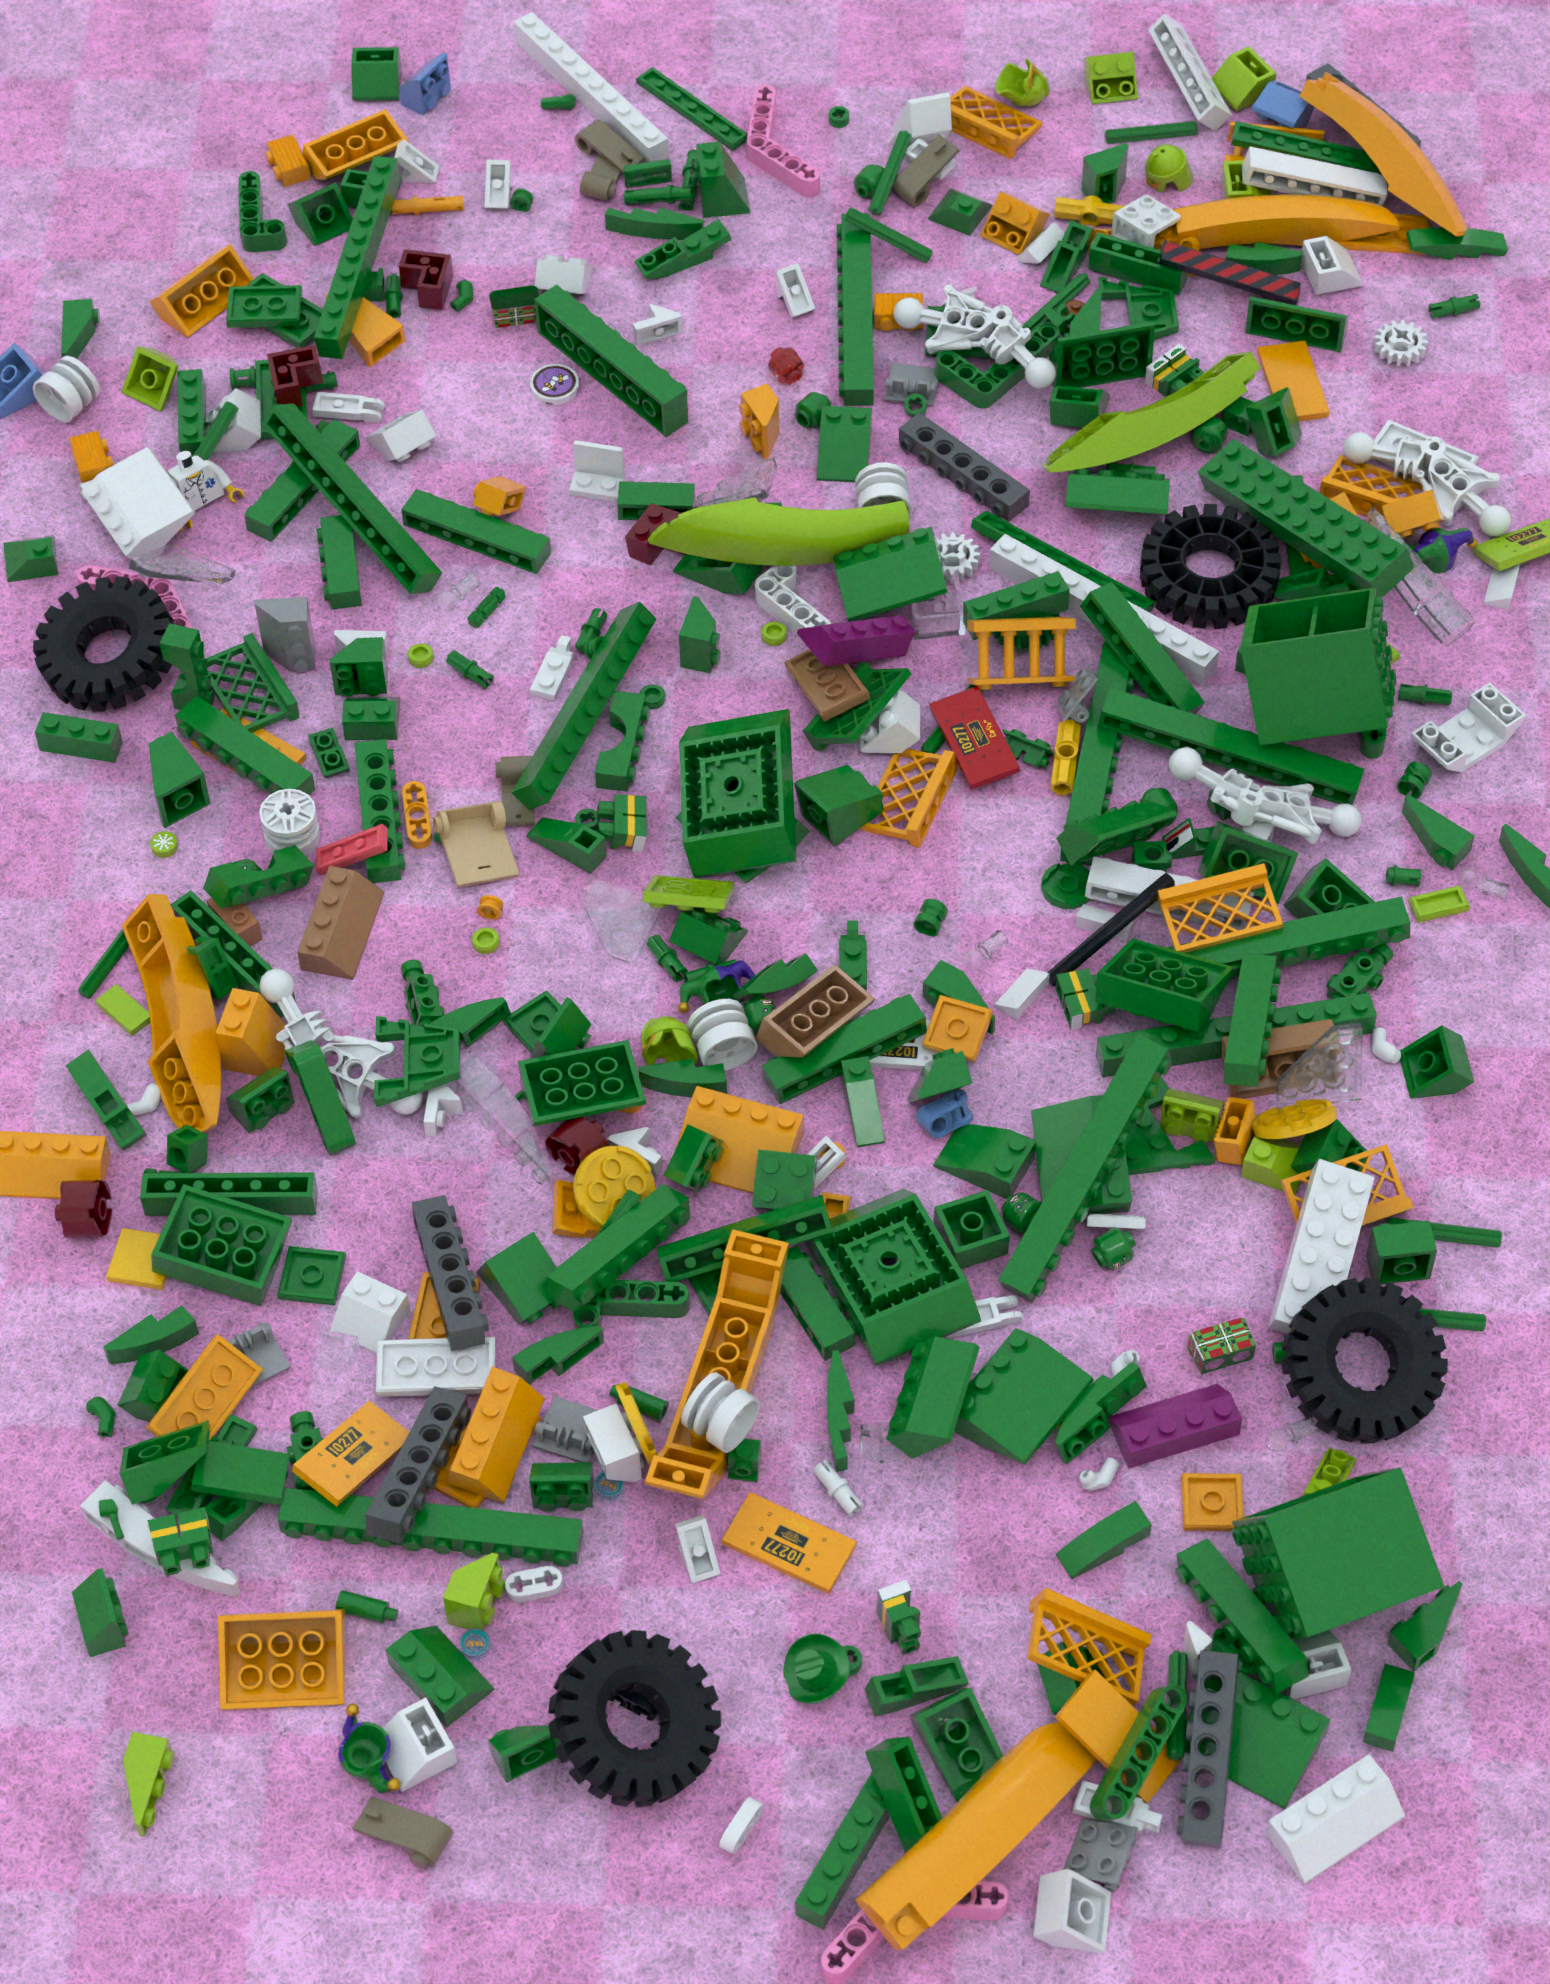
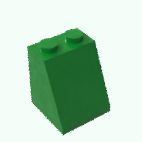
M720 142L696 144L698 189L703 218L750 214L745 178Z
M172 731L148 743L154 794L164 828L211 804L204 772Z
M849 765L809 776L794 783L801 816L834 846L884 811L883 794L880 789L875 785L871 786L860 771L855 772Z
M534 1232L487 1260L476 1272L519 1325L525 1321L529 1325L544 1316L541 1311L549 1305L552 1309L560 1306L559 1303L548 1298L546 1276L557 1267Z

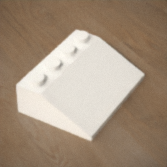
M148 447L99 473L82 491L124 555L143 566L148 564L196 513L155 454Z

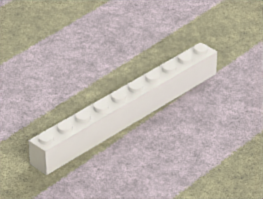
M533 12L513 21L515 42L570 94L574 95L598 120L606 122L615 133L645 157L644 163L669 158L668 138Z
M1006 534L990 549L989 568L1017 584L1059 571L1070 589L1069 606L1066 611L1093 625L1080 605L1089 592L1101 587L1100 585ZM1128 601L1164 650L1167 651L1174 663L1184 673L1185 677L1203 686L1217 670L1219 651Z

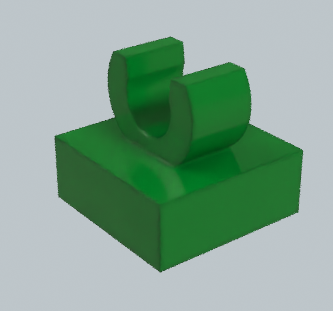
M1065 304L1057 309V313L1050 306L1043 314L1050 323L1055 324L1059 328L1060 335L1065 337V333H1070L1067 325H1070L1075 315L1071 312L1069 315L1064 316L1069 311Z

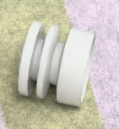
M64 356L59 359L57 364H54L49 372L44 373L37 379L32 387L33 393L41 407L49 415L64 423L71 422L82 411L83 407L88 406L100 393L99 384L89 368L71 356Z
M884 462L866 466L858 473L855 478L858 508L904 501L910 517L911 502L908 478L903 468L896 464Z
M284 789L274 792L262 802L259 813L268 850L273 854L275 850L296 845L305 856L312 853L318 846L321 837L315 803L312 798L301 790Z
M718 999L708 1002L699 1007L688 1020V1028L694 1043L697 1045V1052L703 1066L723 1063L724 1070L740 1067L754 1057L758 1049L753 1031L748 1026V1019L744 1008L736 1000Z
M714 1372L705 1377L689 1397L681 1416V1424L693 1430L699 1436L706 1435V1440L724 1453L731 1452L751 1430L760 1410V1401L743 1389L735 1390V1384L725 1380L719 1373Z

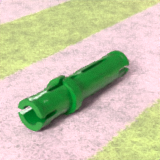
M692 149L687 153L686 165L682 170V175L684 176L682 186L693 185L695 191L698 180L696 150ZM680 201L678 207L683 211H692L694 201Z
M667 185L663 188L625 190L624 203L625 205L659 202L675 204L677 201H694L696 191L693 185L680 187Z

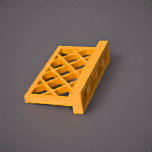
M967 86L962 87L950 97L951 131L1008 159H1012L1016 154L1017 148L1042 127L1043 122ZM968 95L974 99H963V97ZM989 105L993 108L982 109V106ZM973 106H976V108H977V109H966V107H973ZM1007 114L1010 115V116H1012L1011 118H1002V117H1001V115H1007ZM985 116H996V118H985ZM1020 124H1029L1031 127H1021ZM1005 125H1015L1016 127L1005 128Z
M1340 455L1329 474L1325 475L1321 480L1319 493L1331 499L1345 492L1356 514L1387 524L1382 506L1413 496L1415 494L1412 490L1419 489L1423 491V486L1421 483L1413 482L1412 478L1407 477L1406 480H1403V475L1394 478V472L1367 463H1353L1346 456ZM1341 465L1350 466L1353 470L1344 471ZM1371 473L1377 477L1368 479L1365 474ZM1358 476L1360 481L1352 482L1349 478ZM1389 482H1398L1400 486L1391 487ZM1382 484L1384 489L1375 490L1373 486ZM1405 492L1408 496L1399 498L1397 493Z
M906 749L902 753H894L877 786L882 792L883 797L891 795L894 801L883 805L884 811L879 815L883 817L884 821L877 824L866 823L860 829L870 833L909 840L910 845L920 848L958 770L955 752L944 750L942 755ZM901 756L913 760V762L902 767L898 764ZM929 762L936 763L935 768L924 771L922 765ZM915 768L921 773L909 779L904 774ZM899 775L902 777V782L893 786L889 785V779ZM925 780L927 783L926 787L915 791L912 785ZM908 787L911 793L898 799L895 793ZM916 800L917 806L905 811L902 805ZM898 807L901 813L888 819L885 812ZM906 820L908 823L905 830L893 827L894 824Z
M1264 863L1158 890V905L1163 913L1175 951L1187 953L1283 928V922L1267 878V870ZM1264 888L1266 895L1262 902L1249 897L1252 890ZM1233 895L1240 899L1235 909L1222 903L1226 896ZM1207 902L1214 906L1208 916L1195 910L1199 903ZM1244 902L1258 907L1252 917L1239 911ZM1218 908L1231 914L1226 924L1213 919ZM1181 909L1187 912L1183 921L1179 922L1171 918L1169 911ZM1264 910L1272 914L1275 921L1263 923L1256 919L1260 912ZM1191 915L1204 921L1199 931L1186 925ZM1235 917L1248 922L1245 929L1236 930L1230 927ZM1209 923L1222 929L1218 936L1210 937L1203 933ZM1182 930L1195 936L1191 943L1179 944L1178 936Z
M1387 1144L1332 1162L1343 1167L1348 1163H1352L1361 1168L1360 1172L1365 1173V1171H1368L1379 1177L1374 1190H1371V1197L1366 1207L1362 1226L1414 1208L1411 1198L1406 1197ZM1380 1152L1385 1161L1382 1172L1368 1166L1372 1155ZM1366 1158L1364 1163L1358 1161L1360 1159ZM1312 1170L1280 1180L1296 1225L1303 1199L1294 1195L1290 1183L1299 1180L1308 1185L1309 1180L1306 1178L1310 1177ZM1383 1180L1393 1184L1396 1196L1387 1198L1378 1193ZM1375 1198H1378V1199L1382 1200V1201L1373 1203L1374 1200H1375Z
M1048 1588L1043 1589L1030 1601L1029 1612L1033 1613L1027 1654L1028 1660L1081 1683L1092 1671L1090 1667L1097 1664L1106 1680L1131 1705L1134 1706L1139 1702L1144 1652L1151 1644L1152 1634ZM1042 1617L1050 1620L1056 1629L1048 1632L1042 1622ZM1067 1629L1077 1632L1083 1641L1075 1644ZM1058 1633L1067 1646V1649L1063 1651L1059 1650L1052 1636ZM1093 1641L1104 1644L1109 1653L1102 1656ZM1039 1642H1045L1052 1656L1048 1657L1038 1652ZM1086 1645L1094 1658L1089 1663L1086 1662L1078 1649ZM1071 1652L1079 1668L1075 1669L1069 1666L1064 1655ZM1120 1652L1134 1657L1133 1666H1127ZM1110 1657L1114 1659L1121 1671L1115 1675L1105 1661ZM1125 1677L1130 1685V1692L1122 1689L1117 1678Z

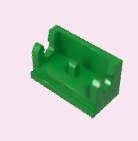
M200 936L195 939L198 946H188L186 949L189 954L196 955L211 988V997L220 1000L231 992L232 988L238 987L239 984L219 939Z

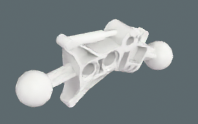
M946 285L944 292L947 303L944 312L924 309L923 305L914 298H904L898 301L894 307L895 321L905 329L915 328L921 323L938 326L936 333L925 342L927 351L930 354L942 350L972 349V347H982L986 353L990 354L992 359H995L997 364H1006L1015 358L1025 368V379L1028 384L1036 389H1045L1055 380L1056 369L1053 363L1046 358H1035L1026 349L1025 344L1032 337L1030 329H1023V325L1013 316L1008 306L999 305L992 309L986 306V303L955 290L952 285ZM959 320L958 323L951 324L953 321Z
M1355 432L1345 440L1343 451L1349 461L1363 464L1371 458L1394 462V478H1397L1400 473H1403V480L1412 475V481L1421 483L1424 492L1433 490L1445 519L1442 522L1444 526H1450L1453 515L1462 506L1466 505L1479 517L1480 528L1486 535L1499 537L1504 535L1510 528L1512 521L1508 510L1500 505L1489 506L1477 495L1483 490L1497 488L1500 480L1499 474L1489 473L1461 457L1457 458L1445 451L1446 445L1443 439L1434 436L1427 438L1425 441L1411 440L1410 435L1406 434L1400 440L1398 448L1375 444L1370 435L1364 432ZM1424 466L1428 468L1427 481L1424 478L1425 473L1422 470Z
M1189 747L1175 750L1169 758L1168 767L1176 779L1188 781L1195 778L1214 789L1210 798L1211 801L1231 811V818L1240 825L1249 826L1254 821L1270 823V825L1301 835L1312 844L1317 843L1322 832L1315 822L1329 825L1331 831L1340 837L1352 836L1361 827V814L1353 805L1339 804L1333 807L1332 810L1310 806L1309 799L1314 790L1311 784L1263 786L1260 788L1259 785L1253 783L1252 779H1246L1244 774H1238L1235 769H1230L1222 777L1203 766L1200 754Z
M283 969L268 970L260 980L259 989L261 995L267 1001L277 1003L288 1022L284 1026L285 1028L277 1033L276 1039L284 1044V1050L309 1040H313L318 1045L326 1040L328 1044L320 1048L325 1060L327 1061V1058L332 1054H337L339 1058L336 1065L328 1066L331 1075L336 1077L342 1091L337 1087L336 1089L343 1108L356 1119L361 1118L363 1115L361 1106L363 1094L367 1087L374 1090L375 1080L387 1079L375 1073V1071L384 1059L396 1053L395 1046L390 1042L383 1043L345 1035V1037L334 1035L332 1028L325 1027L327 1020L320 1019L323 1015L322 1011L302 1014L292 996L295 983L289 972ZM363 1067L361 1077L352 1079L351 1071L353 1068ZM423 1092L389 1104L399 1114H412L422 1106Z

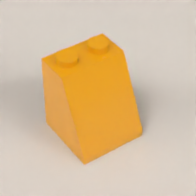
M232 988L215 1032L224 1070L259 1076L271 1067L281 1069L286 1056L285 1046L276 1039V1035L285 1028L286 1024L260 993Z

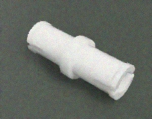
M828 1460L820 1462L813 1469L812 1473L827 1488L828 1496L831 1499L835 1498L849 1517L854 1516L853 1511L857 1514L863 1509L864 1504L851 1491L849 1482L837 1474Z

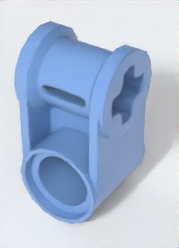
M960 1089L952 1090L931 1103L923 1105L917 1112V1123L934 1138L944 1137L957 1128L969 1124L973 1120V1113L967 1106L968 1096L966 1091Z

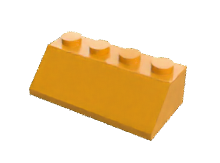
M384 109L303 144V153L314 178L326 180L345 172L347 169H352L368 162L374 156H381L397 149L398 143L403 139L407 142L409 140L388 111Z
M229 244L218 249L151 299L149 303L161 320L188 338L227 308L229 287L247 286L254 278L234 248Z
M0 1131V1196L61 1199L60 1185L62 1181H105L111 1154L106 1136Z
M493 1366L491 1367L450 1469L448 1484L504 1504L545 1400L541 1394L520 1376Z

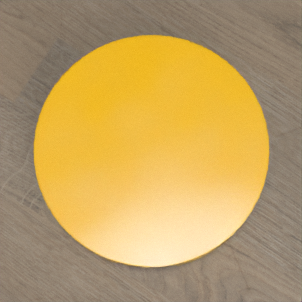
M1325 1099L1296 1101L1297 1104L1288 1105L1279 1110L1275 1106L1260 1113L1253 1119V1132L1255 1136L1263 1139H1282L1304 1135L1324 1128L1334 1122L1338 1117L1337 1109L1332 1106L1331 1101Z
M607 1146L593 1151L580 1163L574 1177V1196L578 1208L589 1222L601 1228L627 1190L637 1193L641 1197V1201L655 1190V1182L651 1173L652 1168L639 1153L624 1146Z
M623 1381L616 1384L615 1387L650 1466L653 1456L658 1454L627 1382Z

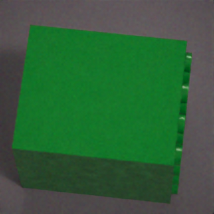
M1376 587L1249 606L1241 643V653L1259 745L1388 728L1389 718L1393 717V696H1395L1397 679L1395 669H1391L1392 650L1391 646L1387 645L1386 640L1388 636L1387 622L1382 619V612H1384L1382 596L1377 597Z
M1401 1467L1364 1473L1232 1521L1234 1526L1232 1536L1236 1545L1241 1546L1245 1558H1242V1564L1247 1575L1252 1576L1255 1585L1253 1593L1291 1638L1310 1637L1445 1587Z

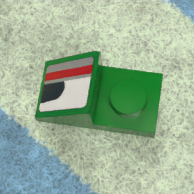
M1188 818L1162 837V841H1166V851L1171 852L1172 859L1204 855L1215 826L1193 829L1191 819Z

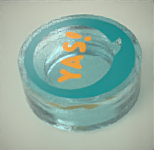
M604 1471L598 1474L594 1482L596 1495L604 1501H615L624 1493V1481L609 1480L606 1478Z
M472 1628L465 1631L459 1641L461 1653L469 1660H481L488 1655L491 1649L489 1635L482 1629Z

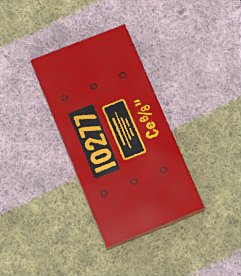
M978 686L929 703V709L950 750L955 752L956 762L971 790L1020 772V766Z

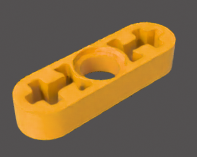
M410 781L402 788L408 841L412 847L423 849L432 842L426 788L419 781ZM417 791L418 802L412 801L411 792ZM416 811L424 813V816L420 819L410 817ZM419 827L422 828L423 838L421 839L417 838L416 828Z

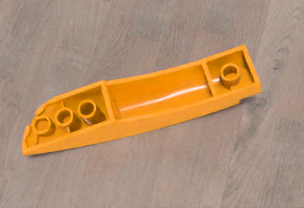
M1327 72L1324 73L1323 78H1318L1317 80L1307 79L1299 97L1331 117L1363 147L1389 184L1388 191L1453 235L1463 236L1466 233V222L1445 182L1419 146L1390 116L1360 93Z
M1260 195L1216 200L1172 209L1181 215V219L1155 235L1156 249H1160L1164 240L1179 244L1182 239L1191 236L1199 241V249L1230 244H1255L1256 242L1303 246V240L1327 236L1335 242H1343L1398 231L1400 227L1396 217L1388 209L1367 201L1318 195Z
M148 894L121 925L141 976L150 1014L152 1056L147 1062L155 1083L159 1087L160 1096L166 1111L178 1128L189 1125L205 1133L217 1125L221 1094V1058L215 1034L217 1022L207 979L196 955L189 954L186 949L188 946L195 947V943L185 918L175 917L167 895Z
M1060 1722L1046 1724L1034 1729L990 1767L944 1817L859 1895L855 1901L894 1950H904L926 1928H931L1001 1862L1057 1805L1097 1759Z

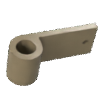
M601 120L594 121L575 135V143L581 151L589 155L596 150L623 174V166L640 164L645 161L643 155L615 133L606 122Z
M938 134L905 170L896 176L892 187L893 191L913 207L919 206L928 197L929 188L927 185L960 152L959 149Z
M598 153L591 171H586L582 177L580 194L608 202L609 198L615 197L616 184L621 172Z
M532 755L500 757V762H495L496 778H501L502 804L506 815L505 826L535 825L534 808L528 810L511 793L531 760Z
M372 1796L353 1826V1830L361 1834L404 1848L411 1856L409 1860L422 1869H426L427 1866L434 1867L453 1834L452 1829L436 1818Z

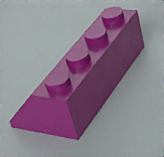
M901 615L798 629L797 635L823 666L905 656L916 631Z
M1219 1384L1115 1414L1107 1419L1128 1469L1240 1435L1242 1417L1231 1393Z

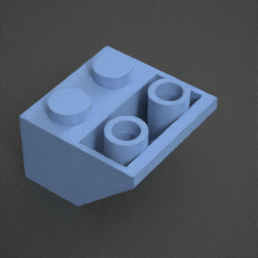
M442 53L427 61L399 88L402 106L424 115L429 109L435 107L441 97L448 95L451 84L447 54Z
M1276 80L1268 82L1251 110L1257 112V116L1263 120L1270 121L1273 119L1278 121V126L1299 128L1308 124L1314 106L1299 97L1301 94L1300 90Z

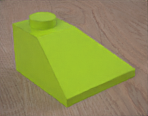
M137 346L121 392L154 409L162 411L179 365L173 357L154 348Z
M1254 1136L1243 1161L1241 1177L1284 1192L1280 1180L1298 1174L1291 1167V1164L1300 1144L1283 1138L1263 1139ZM1299 1180L1290 1183L1294 1195H1296L1301 1183Z

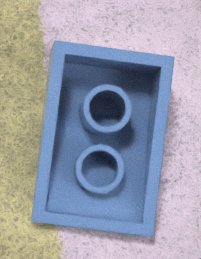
M15 342L0 357V419L37 401L32 387L34 382L45 373L33 357Z

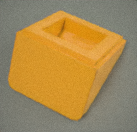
M822 1192L830 1219L849 1211L851 1196Z

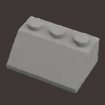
M307 597L255 600L262 646L267 656L288 671L302 673L308 670H315L316 645Z

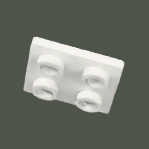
M1144 195L1114 212L1111 236L1154 248L1155 235L1180 221L1181 215L1153 197Z
M575 440L573 443L575 473L569 488V495L617 502L619 481L625 482L623 448Z

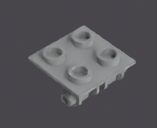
M892 363L889 378H886L884 401L904 403L909 395L920 394L925 398L928 406H933L938 378L934 374L935 368Z
M1090 665L1085 670L1081 669L1076 674L1073 686L1069 691L1065 690L1058 698L1057 703L1059 704L1057 708L1065 721L1069 716L1078 723H1084L1089 718V712L1082 699L1098 680Z
M260 1322L258 1323L259 1326L249 1331L244 1330L242 1334H236L234 1338L228 1340L230 1344L263 1368V1371L251 1387L291 1368L273 1337V1331L268 1322L263 1324Z
M554 1396L543 1423L538 1422L536 1425L535 1433H537L532 1447L578 1462H589L594 1450L584 1429L583 1416L598 1410Z
M1081 1819L1063 1870L1070 1869L1090 1881L1104 1883L1103 1888L1115 1892L1116 1888L1121 1886L1120 1879L1123 1871L1127 1869L1126 1863L1129 1862V1853L1132 1846L1136 1843L1135 1837L1138 1827Z

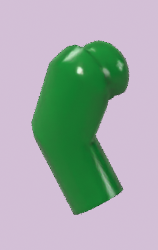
M566 94L565 96L542 98L541 107L543 110H572L576 106V97L572 94Z

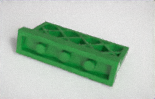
M253 633L243 636L244 643L206 658L208 662L207 667L212 665L222 666L219 673L208 671V675L211 676V689L228 716L241 726H243L241 723L243 716L255 718L253 723L243 726L250 732H255L285 718H288L290 722L300 718L296 699ZM243 653L245 656L243 663L231 661L232 657ZM228 667L239 669L236 677L225 675ZM244 672L256 673L254 680L242 678ZM221 681L233 683L231 689L219 688ZM238 685L250 687L248 694L235 692ZM255 689L267 690L265 698L253 696ZM232 698L243 700L242 707L230 706ZM249 703L262 704L259 712L248 710ZM267 706L279 709V712L274 714L264 713Z
M860 662L853 671L868 690L871 699L825 722L817 713L803 730L812 747L817 751H823L828 744H854L911 676L909 669H871L867 662Z

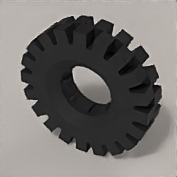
M1204 504L1202 515L1199 514L1196 505L1183 507L1182 517L1176 510L1165 515L1164 523L1158 520L1151 527V534H1147L1143 542L1140 581L1141 586L1145 587L1146 597L1153 601L1157 600L1156 609L1164 615L1173 610L1172 620L1183 625L1189 617L1194 618L1193 627L1206 629L1207 620H1213L1214 629L1227 628L1228 619L1230 618L1235 626L1246 623L1249 606L1271 603L1279 582L1281 553H1279V544L1276 538H1270L1271 530L1264 523L1256 526L1257 518L1247 512L1237 520L1238 509L1230 506H1225L1222 515H1217V504ZM1202 550L1219 551L1229 556L1235 562V570L1222 577H1204L1194 573L1187 567L1186 558Z
M117 576L114 584H112L109 577L97 578L95 590L91 589L88 582L76 586L79 595L76 599L67 591L58 598L63 609L60 610L53 606L49 607L44 614L48 623L39 622L35 632L39 640L33 641V652L36 655V658H34L35 663L52 692H55L57 697L64 703L68 704L71 702L74 708L85 711L89 704L92 711L95 712L105 711L107 701L110 702L114 710L125 707V695L128 693L134 702L146 696L141 688L143 684L154 690L162 682L157 671L168 674L172 667V664L163 660L160 641L168 624H174V620L164 602L153 588L149 590L147 585L141 581L135 580L132 584L128 577ZM122 629L131 635L127 648L122 654L111 661L90 663L84 657L88 644L105 631Z
M1356 1278L1343 1280L1336 1286L1330 1285L1301 1307L1302 1310L1295 1314L1288 1326L1291 1328V1331L1284 1336L1282 1350L1287 1351V1356L1281 1360L1283 1375H1290L1291 1381L1286 1384L1291 1398L1298 1396L1302 1404L1297 1408L1306 1419L1313 1415L1318 1419L1315 1426L1326 1434L1333 1430L1338 1432L1337 1439L1348 1442L1360 1439L1361 1444L1376 1443L1381 1439L1386 1441L1399 1436L1425 1418L1436 1406L1433 1403L1434 1400L1441 1397L1445 1383L1441 1381V1377L1447 1374L1448 1359L1441 1358L1440 1354L1447 1349L1443 1334L1435 1336L1432 1330L1438 1323L1431 1312L1423 1316L1419 1311L1423 1303L1413 1294L1408 1298L1401 1295L1403 1288L1391 1282L1383 1287L1380 1286V1279L1365 1278L1361 1282H1357ZM1350 1333H1363L1366 1337H1373L1384 1347L1383 1350H1386L1390 1361V1368L1387 1370L1390 1374L1384 1386L1380 1384L1375 1388V1391L1361 1390V1387H1353L1342 1377L1343 1374L1339 1372L1335 1356L1338 1354L1336 1348L1342 1337L1345 1340L1351 1336Z
M631 1630L625 1636H623L622 1631L608 1634L601 1641L597 1639L565 1666L567 1669L558 1676L553 1687L557 1692L550 1697L548 1713L555 1714V1719L548 1723L551 1739L560 1738L561 1745L555 1749V1752L561 1764L570 1760L574 1768L568 1774L578 1784H581L584 1780L591 1783L588 1790L589 1793L599 1799L609 1794L612 1796L611 1804L626 1807L630 1803L635 1802L636 1808L653 1805L658 1800L662 1803L674 1797L697 1780L696 1777L707 1769L712 1761L709 1756L717 1750L720 1736L714 1734V1731L721 1727V1711L712 1710L711 1705L718 1701L714 1685L704 1688L701 1682L708 1674L700 1663L691 1668L687 1661L692 1654L681 1645L674 1650L669 1649L670 1639L657 1633L652 1638L647 1639L646 1631ZM628 1690V1693L634 1691L647 1698L648 1702L654 1706L659 1717L660 1733L658 1739L650 1744L652 1748L639 1750L638 1747H627L619 1742L617 1737L610 1731L606 1720L608 1718L606 1705L608 1700L610 1701L616 1695V1691Z

